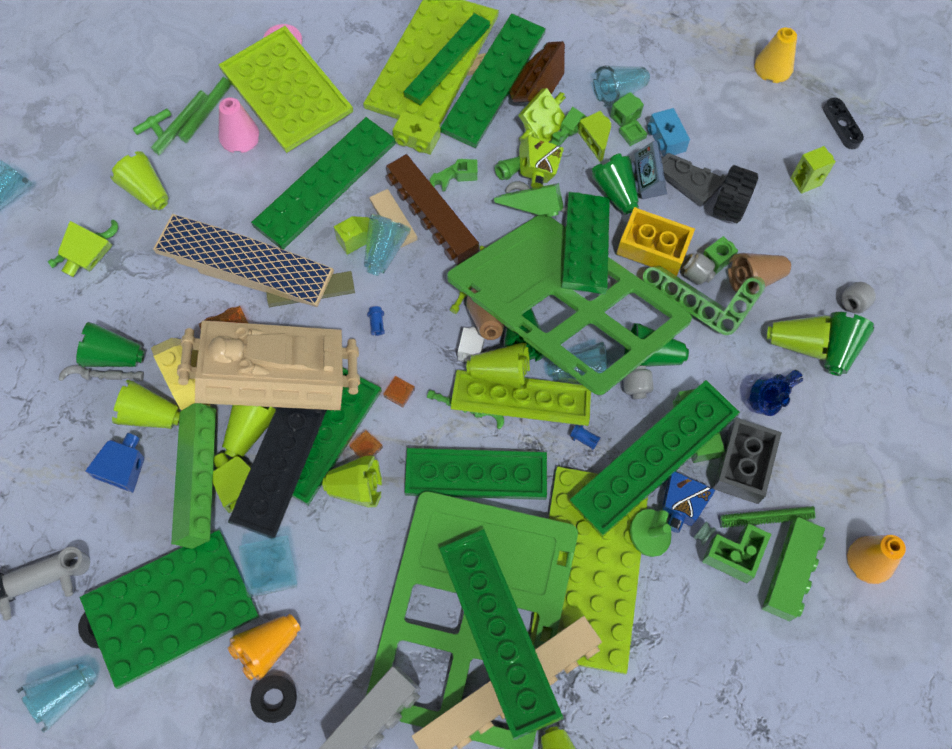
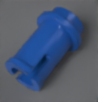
M379 306L370 307L367 313V317L370 318L371 335L373 336L385 334L383 316L385 314Z
M576 425L570 434L573 441L578 440L594 450L601 437L582 428L584 425Z

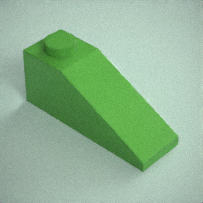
M559 183L502 194L494 198L495 203L538 215L546 214V217L559 215L558 211L564 208Z

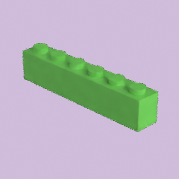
M201 403L190 405L180 411L171 544L191 549L210 541L216 409Z

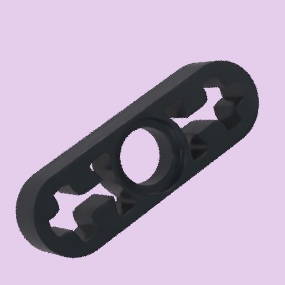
M830 98L824 106V114L843 145L848 149H857L864 139L862 131L844 102L839 98ZM838 121H846L848 126H842Z

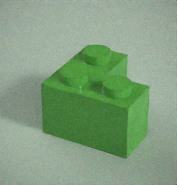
M751 524L746 525L741 530L736 543L717 534L710 541L702 562L747 584L755 578L771 534Z

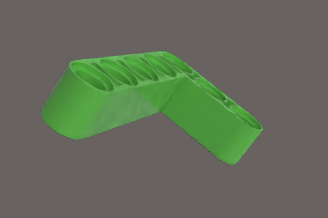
M661 266L650 267L643 274L645 283L723 335H731L740 327L765 290V282L762 278L758 276L750 277L742 284L727 308H725ZM653 270L659 274L657 282L651 279V272ZM754 281L758 283L759 291L757 293H753L748 289L749 282ZM670 282L677 285V293L669 291L668 286ZM688 294L695 296V305H690L687 302ZM737 300H742L746 303L745 311H739L736 308ZM707 306L714 309V317H708L705 314ZM724 319L733 321V329L724 327Z

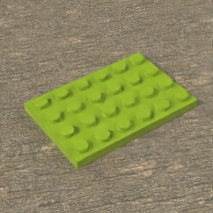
M286 26L281 27L218 64L222 73L286 153L353 112L351 104Z

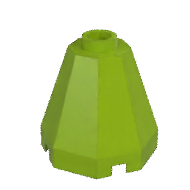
M363 456L328 471L326 477L323 478V490L330 497L367 508L377 507L381 499V491L377 492V485H382L378 460H374V456Z

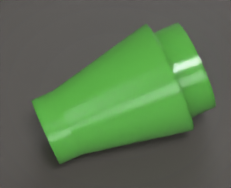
M520 155L498 161L497 165H495V173L500 180H509L520 170Z

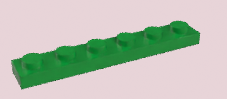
M473 13L404 90V96L421 105L490 28V21Z

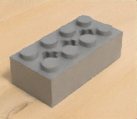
M392 666L319 749H375L384 739L382 733L386 728H393L403 717L400 714L404 708H411L420 698L417 693L421 688L403 670Z

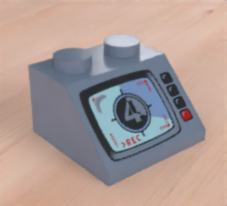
M652 141L634 153L635 161L632 162L633 173L638 175V181H635L637 193H641L642 199L667 194L657 141Z

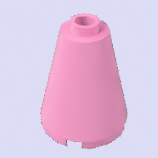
M232 97L225 98L219 104V141L223 148L229 152L241 151V153L253 149L258 143V126L237 99Z

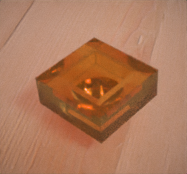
M395 376L383 395L384 398L403 408L415 391V386Z
M366 430L349 446L359 458L375 456L383 449L382 444Z

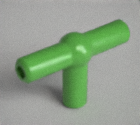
M166 108L154 116H149L146 121L133 128L135 134L139 135L145 130L152 128L159 138L164 131L158 123L171 116L169 109Z

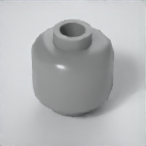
M702 253L691 254L682 266L684 276L697 285H701L705 281L709 283L716 274L713 271L715 263Z
M861 281L852 284L842 294L843 306L855 314L866 311L876 299L874 289L869 284Z
M638 366L623 379L624 391L628 395H633V399L647 398L646 394L653 391L652 372L646 369V366Z

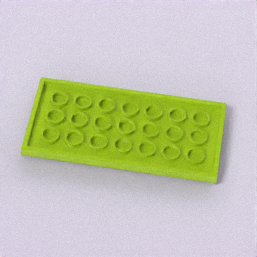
M422 0L363 103L364 109L395 119H399L402 111L441 125L499 16V10L466 0ZM473 13L490 21V28L421 105L404 96V90Z
M557 467L549 519L572 524L578 530V538L557 634L585 616L602 643L597 646L600 651L589 659L586 656L580 658L577 661L579 666L626 675L641 553L631 541L630 523L634 515L641 510H647L648 497L606 535L601 537L569 502L574 495L598 474ZM559 551L557 565L565 566L568 553ZM537 613L533 615L530 634L533 646L540 619ZM543 626L540 641H549L552 628Z

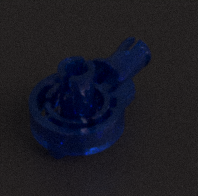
M793 370L785 377L781 374H776L773 377H760L753 384L750 397L747 398V403L751 405V408L757 414L765 416L777 414L782 407L789 405V394H791L792 388L803 382V378H800L803 376L802 373L798 370Z

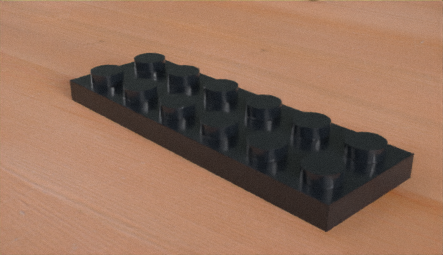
M276 408L228 523L275 540L327 410Z

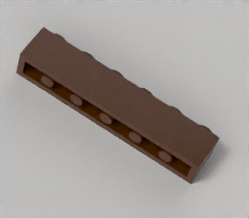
M408 154L386 165V180L391 186H395L399 197L403 201H407L413 215H418L424 229L430 230L434 241L438 246L441 245L445 249V254L450 261L453 260L458 266L479 252V242Z

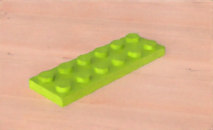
M457 370L451 409L589 426L591 391L580 384L529 379L528 388L521 389L474 379L467 371Z

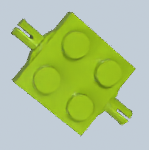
M547 88L541 89L520 112L518 116L526 129L522 136L519 137L521 143L528 136L549 142L553 138L552 135L560 130L561 123L566 117L560 109V104L566 99L564 93L559 92L554 99Z

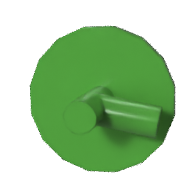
M647 509L641 510L634 515L630 523L631 541L635 548L643 555L649 557L661 556L668 550L672 536L671 527L667 524L668 512Z

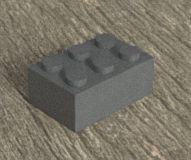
M735 418L728 430L724 445L725 452L720 459L713 489L759 504L767 494L782 432Z

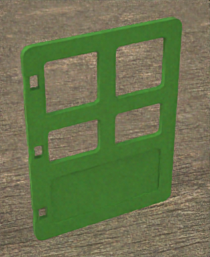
M546 214L534 217L448 272L447 280L450 284L471 297L476 304L510 330L523 337V340L566 373L571 374L579 380L580 384L596 395H603L688 327L692 320L690 313L609 257L608 275L618 282L607 290L606 295L601 294L594 300L588 301L574 290L562 288L565 226L552 217H546ZM472 286L478 292L473 293L468 288ZM630 293L637 294L670 318L645 339H640L605 313ZM549 295H554L574 309L576 313L550 332L545 333L524 318L522 314ZM588 324H594L629 350L627 354L603 373H597L561 346L562 343ZM523 325V326H524L525 328H527L530 332H529V333H526V332H524L522 329H520L519 327H521V326ZM576 366L585 373L583 376L574 370Z
M433 492L422 493L417 501L366 695L393 666L399 642L406 641L450 652L453 654V661L441 709L433 711L417 706L404 708L400 713L403 716L400 722L424 728L462 701L470 663L473 659L482 660L465 614L463 615L458 634L410 624L405 621V617L415 585L456 593L439 548L483 529L487 534L517 608L537 613L540 616L534 642L535 650L546 643L540 641L543 626L552 628L550 639L556 636L578 538V530L574 525ZM559 551L568 553L565 566L557 565ZM493 726L483 734H480L479 731L475 732L470 738L473 741L504 749H532L536 731L514 740L510 730Z

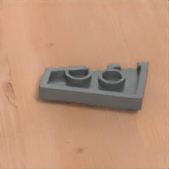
M667 153L662 158L665 179L700 206L710 199L722 187L725 181V175L719 176L711 173V170L704 167V169L696 167L690 161Z

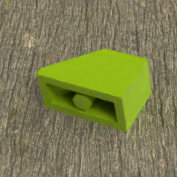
M601 110L581 119L578 128V134L599 162L604 158L611 130V121L608 117L604 116Z
M351 216L333 226L336 240L347 255L383 235V232L372 217Z

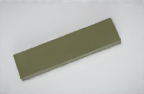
M352 271L332 274L321 299L354 294L355 288ZM266 292L269 308L300 303Z

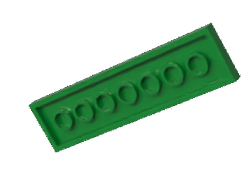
M511 13L441 125L440 132L476 149L509 95V91L545 35L546 28Z
M365 117L251 222L252 226L276 246L284 250L396 144L395 138Z
M705 380L569 500L570 504L603 537L733 421L740 412Z
M480 530L439 548L513 739H519L564 719L485 530Z

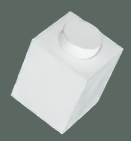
M463 328L458 348V361L467 362V360L471 359L472 355L483 352L485 338L481 336L477 328Z

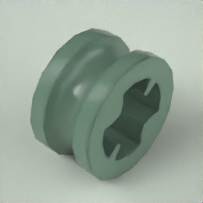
M707 521L694 536L695 540H701L702 545L707 542L716 530L715 527H709Z

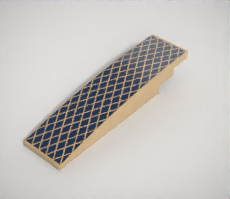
M175 214L171 215L153 248L156 254L173 258L178 264L197 269L200 274L262 292H268L314 307H318L334 272L333 268L289 251Z

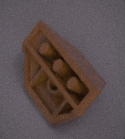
M563 41L547 42L543 46L544 49L537 52L527 62L509 91L513 102H530L544 88H547L552 95L565 73V44Z

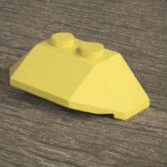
M170 338L151 347V350L174 399L182 411L195 403V379H189L187 385H180L178 383L177 368L181 364L183 347L181 346V339ZM192 350L190 364L192 367H197L199 350Z

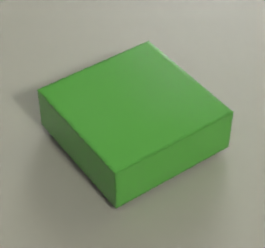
M637 119L619 129V133L629 146L646 139L648 135Z

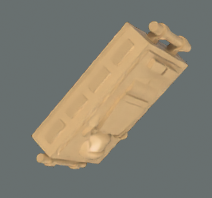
M202 320L200 339L194 337V330L191 328L185 329L184 336L181 338V346L183 348L181 364L177 368L178 383L180 385H187L189 379H195V403L340 410L343 387H349L350 394L358 393V386L360 385V376L357 374L359 348L356 346L355 339H349L347 347L342 348V330ZM192 350H199L197 367L190 365ZM342 359H348L347 376H343Z

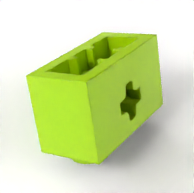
M402 111L393 127V137L396 143L401 146H407L420 153L431 155L440 138V124Z
M822 146L802 155L790 179L801 194L822 186L836 161L826 147Z

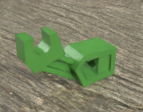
M572 107L561 123L560 129L562 130L552 135L553 139L550 143L560 146L570 135L577 134L580 120L587 116Z
M457 159L455 164L439 173H434L430 177V183L434 188L439 184L442 186V191H446L450 180L453 178L458 182L477 181V159Z

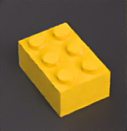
M634 207L620 240L617 255L650 267L661 266L677 276L695 228Z

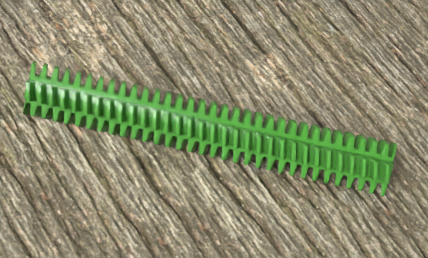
M225 77L221 78L177 135L181 141L189 142L190 138H192L191 136L196 133L197 129L202 125L201 123L212 112L211 110L223 98V94L232 86L228 79Z
M200 90L150 147L154 153L160 156L161 152L165 151L166 147L170 145L169 143L176 138L197 108L207 98L208 95Z
M807 506L795 509H775V511L746 512V514L744 512L743 514H723L720 516V527L722 528L723 526L725 528V525L726 528H728V525L729 528L731 525L736 527L737 524L738 527L740 524L741 527L748 524L759 525L760 522L761 525L763 522L764 524L766 522L767 524L769 522L770 524L771 522L773 524L774 522L783 523V521L785 523L786 521L791 522V520L797 517L804 520H811L813 518L814 520L816 518L815 507Z

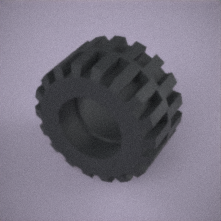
M736 165L731 166L714 205L713 215L734 223L740 222L756 187L758 173Z

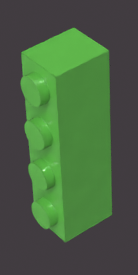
M800 517L795 518L790 523L762 610L789 622L801 616L805 604L802 603L804 594H808L812 585V581L809 580L811 572L816 570L819 559L816 556L818 550H821L825 544L826 537L823 536L825 528Z

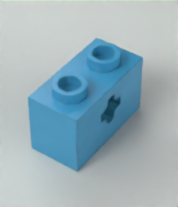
M671 108L651 114L647 125L648 132L657 141L662 156L664 157L667 153L676 155L686 152L690 138L675 109Z

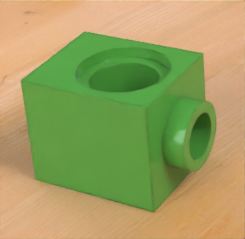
M629 92L612 105L610 117L622 127L641 117L644 104L638 97Z
M722 236L705 249L703 255L715 263L713 271L717 274L731 263L730 259L737 254L738 249L731 241Z

